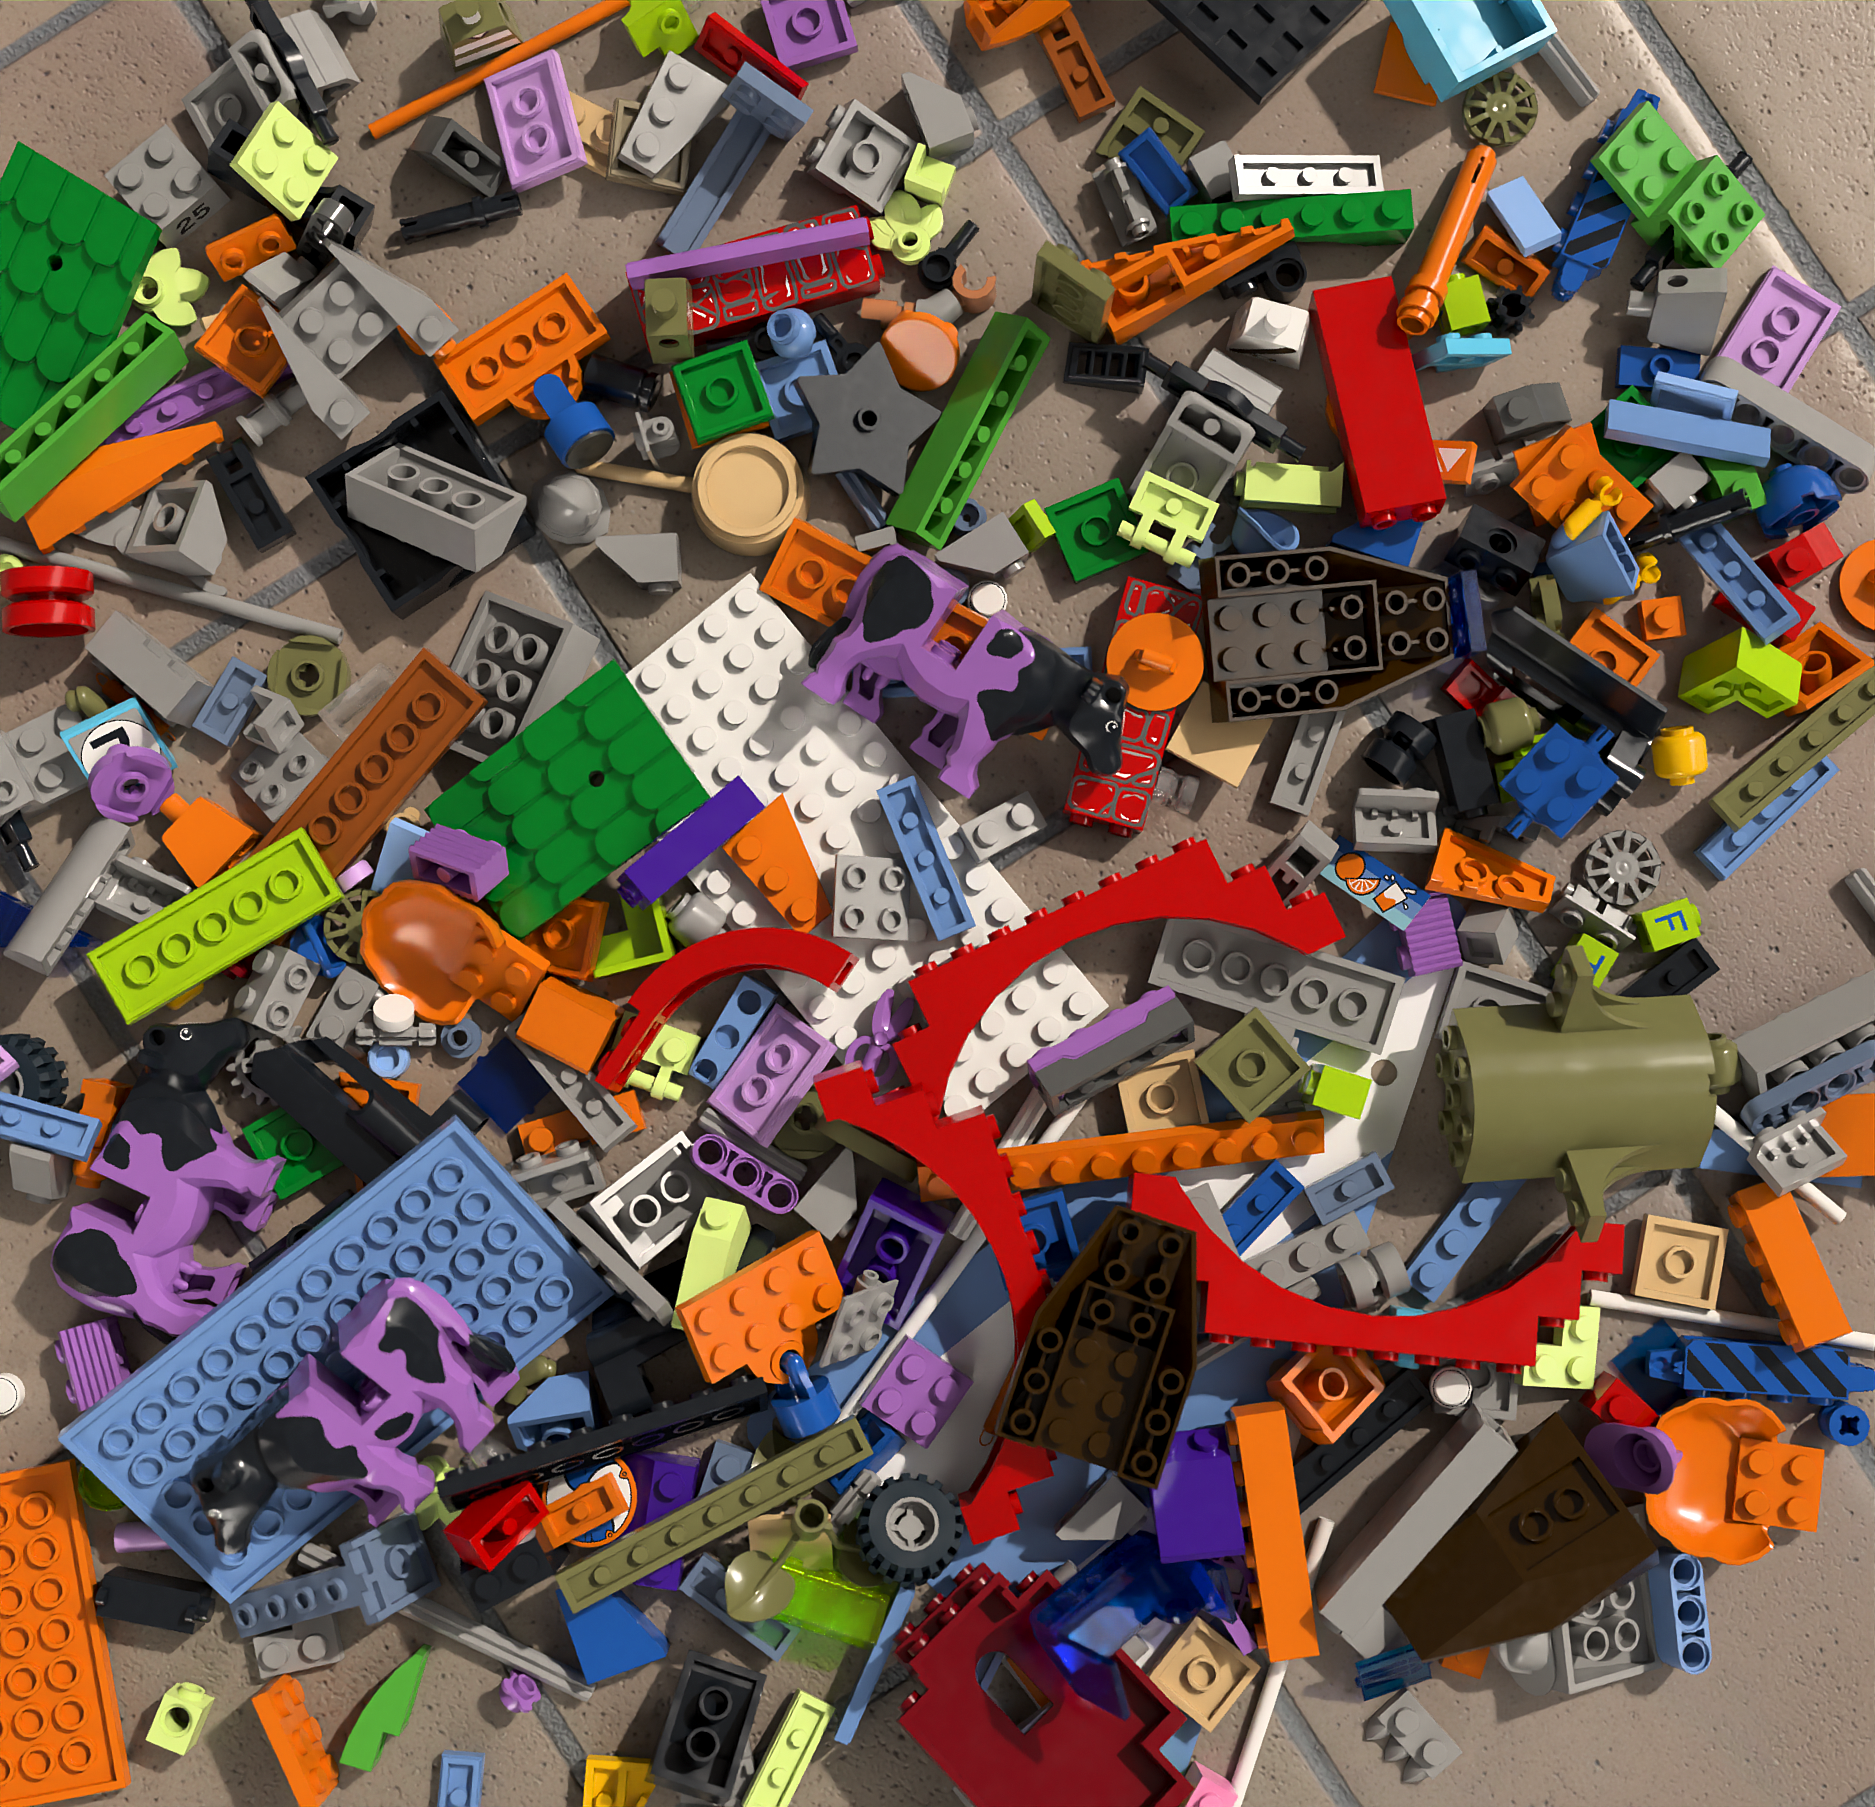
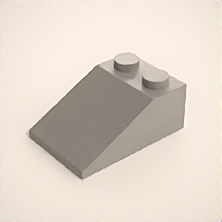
M683 1131L677 1133L577 1210L580 1217L635 1270L641 1268L697 1222L706 1197L724 1201L731 1195L725 1186L700 1172L692 1165L689 1159V1150L692 1143ZM698 1152V1155H699L700 1160H701L703 1163H706L705 1160L702 1158V1156H701V1155L699 1154V1152Z

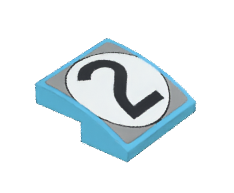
M136 696L60 732L62 740L87 780L94 764L101 757L105 756L107 750L115 744L152 749L166 758L171 770L178 767L173 754L157 733L153 721ZM131 779L123 783L124 790H129L132 785H140L138 779Z

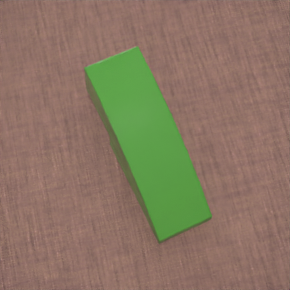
M423 1644L401 1663L377 1690L362 1711L350 1733L339 1763L371 1772L377 1765L388 1734L399 1737L408 1725L432 1646Z

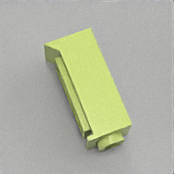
M1247 460L1242 468V472L1236 471L1234 496H1240L1241 508L1335 515L1336 508H1340L1342 503L1344 462L1332 472H1329V467L1267 462H1256L1254 466H1251V460Z

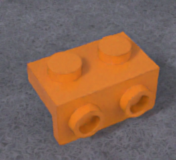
M273 213L209 243L205 247V251L222 280L226 282L283 252L288 253L297 247L288 221L279 214Z

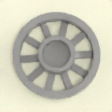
M1618 830L1600 836L1591 844L1584 858L1583 873L1585 881L1594 895L1611 905L1627 906L1641 902L1657 887L1661 873V860L1652 842L1644 836L1629 830ZM1624 837L1622 852H1618L1612 838ZM1631 839L1641 844L1632 854L1629 853ZM1604 842H1606L1612 853L1609 857L1597 851ZM1647 850L1651 860L1638 862L1637 858ZM1593 857L1605 862L1604 868L1592 870ZM1652 866V876L1649 877L1639 872L1640 868ZM1605 874L1608 880L1599 888L1593 876ZM1636 878L1648 883V886L1642 893L1634 881ZM1613 883L1618 884L1616 898L1604 893ZM1628 883L1635 897L1623 899L1625 884Z

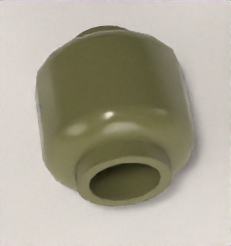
M1519 697L1488 703L1484 706L1482 715L1477 717L1484 747H1489L1493 753L1498 755L1529 748L1534 741L1535 732L1541 729L1540 718L1536 708H1528L1525 701Z
M1707 1033L1716 1074L1708 1075L1710 1080L1709 1092L1710 1095L1726 1094L1730 1092V1086L1739 1082L1743 1076L1737 1044L1727 1039L1724 1033Z

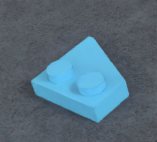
M1448 333L1436 337L1435 344L1411 356L1415 372H1419L1429 366H1435L1436 373L1457 369L1488 366L1511 355L1512 352L1509 338H1492L1491 333H1481L1469 338H1460L1459 333Z

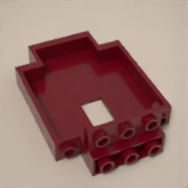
M984 1562L978 1564L975 1568L968 1563L952 1579L957 1587L946 1598L941 1592L938 1593L923 1608L927 1617L917 1627L910 1622L894 1637L893 1641L898 1646L891 1654L925 1690L921 1695L914 1690L897 1707L902 1714L895 1721L974 1807H1178L1195 1789L1159 1750L1188 1720L1186 1716L1048 1569L1042 1571L1039 1575L1032 1570L1015 1587L1020 1592L1016 1597L1008 1589L1011 1583L1000 1571L994 1574ZM1001 1652L1008 1656L1053 1704L1025 1734L1022 1733L977 1682L975 1673L977 1663L987 1653Z

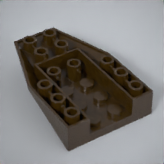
M1332 546L1215 556L1198 560L1212 723L1344 711L1454 659L1448 577Z
M1119 1205L1113 1207L1036 1310L994 1426L995 1435L1033 1448L1039 1445L1112 1470L1116 1476L1156 1490L1158 1489L1197 1369L1196 1231Z
M1556 1411L1514 1443L1517 1449L1515 1455L1384 1602L1423 1663L1553 1632L1659 1564L1656 1546Z

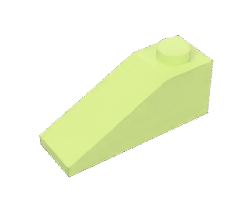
M710 1197L705 1198L692 1232L675 1307L736 1272L752 1229L745 1205ZM674 1309L671 1325L673 1328L684 1330Z

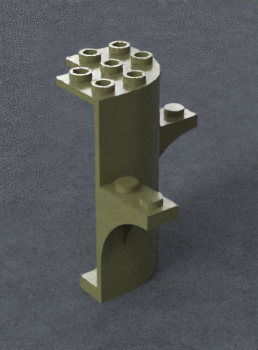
M1582 945L1566 946L1561 963L1556 965L1555 983L1552 992L1547 994L1546 1003L1452 1009L1448 1026H1444L1442 1030L1443 1045L1441 1052L1435 1056V1070L1437 1076L1443 1078L1446 1087V1102L1443 1111L1438 1113V1128L1441 1135H1446L1449 1144V1162L1452 1167L1457 1168L1461 1183L1555 1177L1557 1190L1559 1193L1564 1194L1567 1202L1569 1223L1571 1226L1576 1227L1580 1241L1584 1243L1598 1241L1607 1217L1603 1193L1616 1181L1631 1174L1644 1171L1696 1168L1700 1166L1714 1128L1717 1095H1710L1709 1092L1710 1080L1708 1075L1716 1074L1714 1058L1707 1032L1691 995L1622 997L1607 993L1593 985L1595 975Z

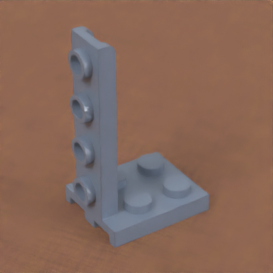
M747 62L743 63L721 95V97L729 101L737 109L655 241V243L671 254L700 249L769 135L773 134L788 143L807 123L814 111Z
M415 1510L408 1515L402 1511L383 1521L376 1528L372 1527L340 1544L339 1549L344 1560L343 1564L244 1592L229 1604L240 1638L360 1606L366 1625L378 1623L441 1586L425 1538L419 1527Z

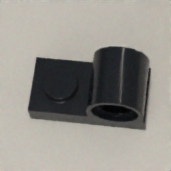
M1293 240L1269 252L1218 284L1217 287L1224 300L1234 295L1237 299H1242L1254 293L1259 288L1257 284L1261 283L1270 300L1286 304L1298 297L1305 284L1307 270L1300 256L1301 253ZM1287 273L1292 276L1295 284L1289 287L1283 286L1277 281L1276 275Z

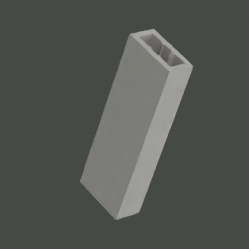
M1475 1403L1467 1409L1314 1584L1317 1598L1316 1604L1321 1613L1319 1618L1334 1633L1339 1634L1342 1631L1353 1639L1517 1452L1506 1429Z

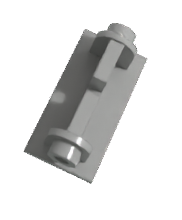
M1119 157L1106 161L1104 163L1106 169L1093 173L1092 177L1121 247L1123 248L1158 234L1159 230L1136 177L1129 170L1126 163L1120 161Z
M636 412L638 426L632 427V432L638 451H641L643 460L650 459L655 469L658 470L660 468L657 459L677 453L681 445L680 439L674 430L673 423L667 417L659 416L643 421L640 413Z
M1523 438L1519 441L1497 447V453L1501 459L1495 461L1490 450L1477 453L1471 484L1465 485V498L1476 494H1489L1499 487L1511 484L1519 475L1512 451L1533 444L1536 441H1528L1526 438Z
M1568 882L1560 892L1559 896L1562 898L1548 910L1550 914L1558 918L1566 927L1576 929L1580 933H1585L1618 953L1636 939L1633 934L1638 926L1632 923L1633 918L1626 915L1609 903L1599 913L1596 911V908L1601 898L1578 883L1572 885Z

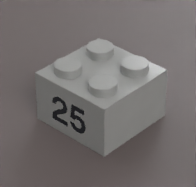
M167 124L162 126L104 175L135 212L157 224L162 229L159 240L167 248H174L231 201Z

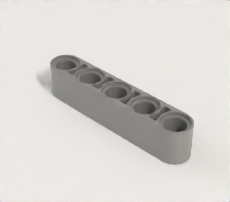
M1718 356L1712 358L1707 363L1699 381L1739 390L1731 421L1771 428L1770 448L1797 465L1805 464L1821 469L1831 477L1839 491L1854 495L1866 490L1875 470V447L1734 359Z

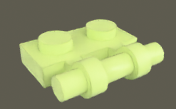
M1145 471L1128 510L1142 516L1137 527L1123 520L1116 535L1131 541L1129 545L1138 550L1144 547L1163 556L1162 561L1174 565L1176 562L1190 569L1196 554L1182 548L1186 537L1202 543L1220 504L1151 472ZM1153 522L1175 531L1171 542L1149 532Z
M625 1010L611 1049L615 1050L623 1038L620 1034L626 1022L633 1016L637 1017L638 1014ZM665 1024L642 1058V1060L661 1066L657 1077L635 1069L623 1087L628 1088L631 1085L651 1092L650 1097L662 1101L665 1097L679 1102L684 1087L670 1082L673 1071L689 1075V1069L696 1058L703 1037Z

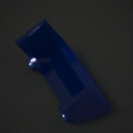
M1139 1530L1132 1536L1126 1533L1120 1540L1113 1542L1034 1608L1029 1616L1034 1637L1073 1691L1081 1698L1124 1721L1130 1717V1712L1117 1663L1110 1659V1656L1155 1617L1166 1623L1179 1625L1188 1622L1198 1612L1203 1610L1230 1624H1234L1238 1619L1224 1566L1209 1559L1161 1564L1157 1537L1155 1534L1145 1530Z

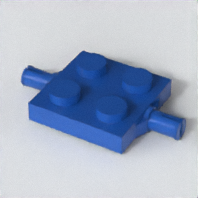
M1556 723L1499 783L1516 800L1521 810L1504 828L1510 833L1519 824L1511 833L1514 838L1518 839L1523 831L1534 821L1546 826L1562 840L1619 780V776L1602 762L1598 754L1615 735L1610 730L1607 731V727L1601 724L1590 738L1584 742L1572 737ZM1606 732V734L1599 741H1597Z

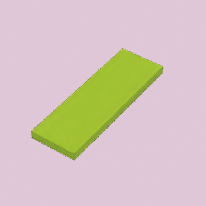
M300 827L87 953L86 956L126 1024L133 1025L343 900L345 896L304 828Z

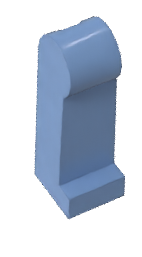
M745 974L696 1056L688 1074L714 1090L731 1064L735 1062L779 993L750 974Z

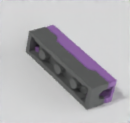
M1169 985L1157 991H1148L1137 1002L1128 1007L1115 1009L1098 1023L1088 1028L1075 1030L1066 1040L1055 1046L1044 1047L1038 1050L1032 1058L1027 1060L1030 1081L1055 1117L1194 1042V1020L1179 999L1175 997Z

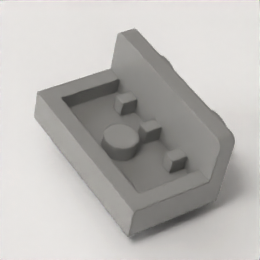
M1380 786L1359 788L1352 806L1353 849L1358 851L1435 854L1438 846L1435 810L1439 802V792L1426 791L1422 788H1410L1407 790L1385 789Z
M119 854L115 859L117 870L96 899L95 905L96 909L131 926H135L191 893L192 888L180 876L175 874L167 876L154 870L152 865L142 858L132 857L131 859Z
M269 943L256 955L252 965L253 971L246 985L238 991L234 1000V1009L230 1016L262 1028L278 1037L286 1038L321 967L318 963L288 948Z
M1818 1107L1808 1113L1805 1110L1799 1111L1790 1117L1784 1125L1776 1129L1772 1126L1760 1131L1753 1139L1754 1146L1747 1161L1778 1197L1843 1165L1848 1157L1821 1126L1827 1114L1822 1107Z
M577 1139L569 1140L557 1145L555 1151L541 1156L539 1152L528 1153L516 1160V1164H513L510 1175L541 1209L547 1208L557 1197L566 1202L603 1190L606 1187V1181L591 1140L581 1143Z

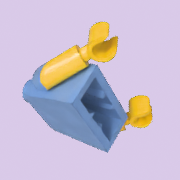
M1603 476L1595 482L1593 486L1595 497L1592 500L1587 498L1553 533L1546 561L1537 563L1533 571L1534 578L1553 573L1556 583L1560 586L1566 599L1571 602L1588 601L1612 605L1623 597L1634 594V590L1640 587L1642 580L1647 584H1653L1661 577V571L1656 566L1658 560L1652 553L1645 552L1634 559L1609 510L1602 512L1601 508L1604 505L1615 506L1622 499V491L1618 487L1614 488L1610 494L1604 495L1606 489L1611 487L1614 482L1609 476Z

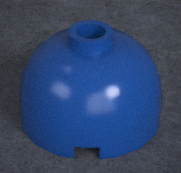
M1786 463L1774 468L1768 474L1769 479L1762 484L1767 504L1756 509L1755 512L1766 538L1771 540L1790 537L1785 530L1787 528L1803 524L1804 532L1825 521L1839 509L1840 506L1837 500L1842 501V496L1831 477L1821 469L1811 465L1792 466L1791 463Z

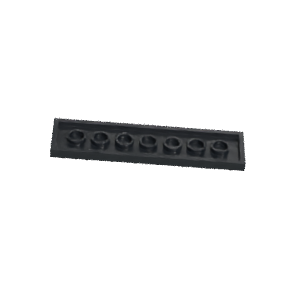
M752 1375L738 1377L729 1382L730 1387L716 1392L713 1391V1388L701 1389L690 1394V1400L674 1405L673 1401H664L649 1408L650 1413L633 1418V1414L620 1415L609 1420V1426L593 1431L592 1427L580 1428L570 1432L567 1440L552 1444L551 1440L536 1442L527 1447V1453L511 1457L510 1453L499 1454L487 1459L486 1466L471 1471L468 1466L450 1470L444 1474L445 1479L435 1482L439 1498L449 1513H453L467 1508L475 1500L525 1480L529 1481L532 1486H536L768 1410V1391L763 1376L753 1379Z

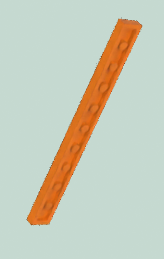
M1321 1110L1257 1117L1250 1124L1244 1119L1001 1148L997 1149L999 1155L1003 1153L1008 1155L1014 1176L1008 1178L1007 1181L1010 1190L1016 1191L1129 1177L1134 1172L1156 1174L1325 1153L1324 1117ZM916 1159L921 1202L958 1198L953 1190L931 1169Z

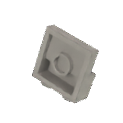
M856 99L847 102L844 107L837 104L825 124L831 128L824 141L817 139L807 154L806 160L811 162V165L806 173L837 194L845 193L875 215H879L882 213L911 162L918 143Z

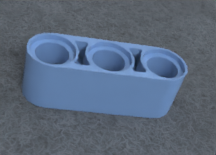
M1660 1546L1657 1548L1659 1564L1648 1570L1657 1654L1661 1661L1669 1666L1689 1674H1700L1709 1667L1712 1658L1702 1566L1696 1556L1683 1553L1668 1546Z

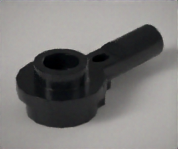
M967 220L945 248L938 247L936 251L929 252L919 262L917 275L924 287L932 291H941L953 284L952 277L957 268L956 259L979 231V227L974 222Z
M823 313L818 314L812 319L818 333L824 340L826 339V342L837 354L835 367L838 374H845L869 349L859 343L848 344Z
M768 322L756 324L751 328L748 336L706 340L707 353L747 340L753 358L764 361L778 356L771 345L770 337L767 333Z

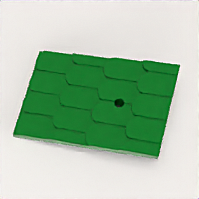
M20 141L17 142L0 180V422L15 431L117 339L162 232V229L157 224Z
M613 659L568 693L555 706L528 725L524 731L476 766L468 775L432 801L424 810L434 826L437 823L454 830L462 829L471 836L486 841H496L506 848L509 875L484 897L511 936L521 942L709 801L711 797L694 774L696 771L653 709L639 695L616 660ZM603 773V784L599 787H594L596 777Z

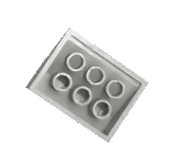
M486 590L450 668L489 702L449 749L482 763L581 684L600 639L574 623Z
M1625 1504L1647 1534L1644 1504ZM1648 1571L1551 1632V1643L1556 1664V1681L1552 1690L1570 1695L1662 1668L1661 1659L1658 1657L1656 1650Z

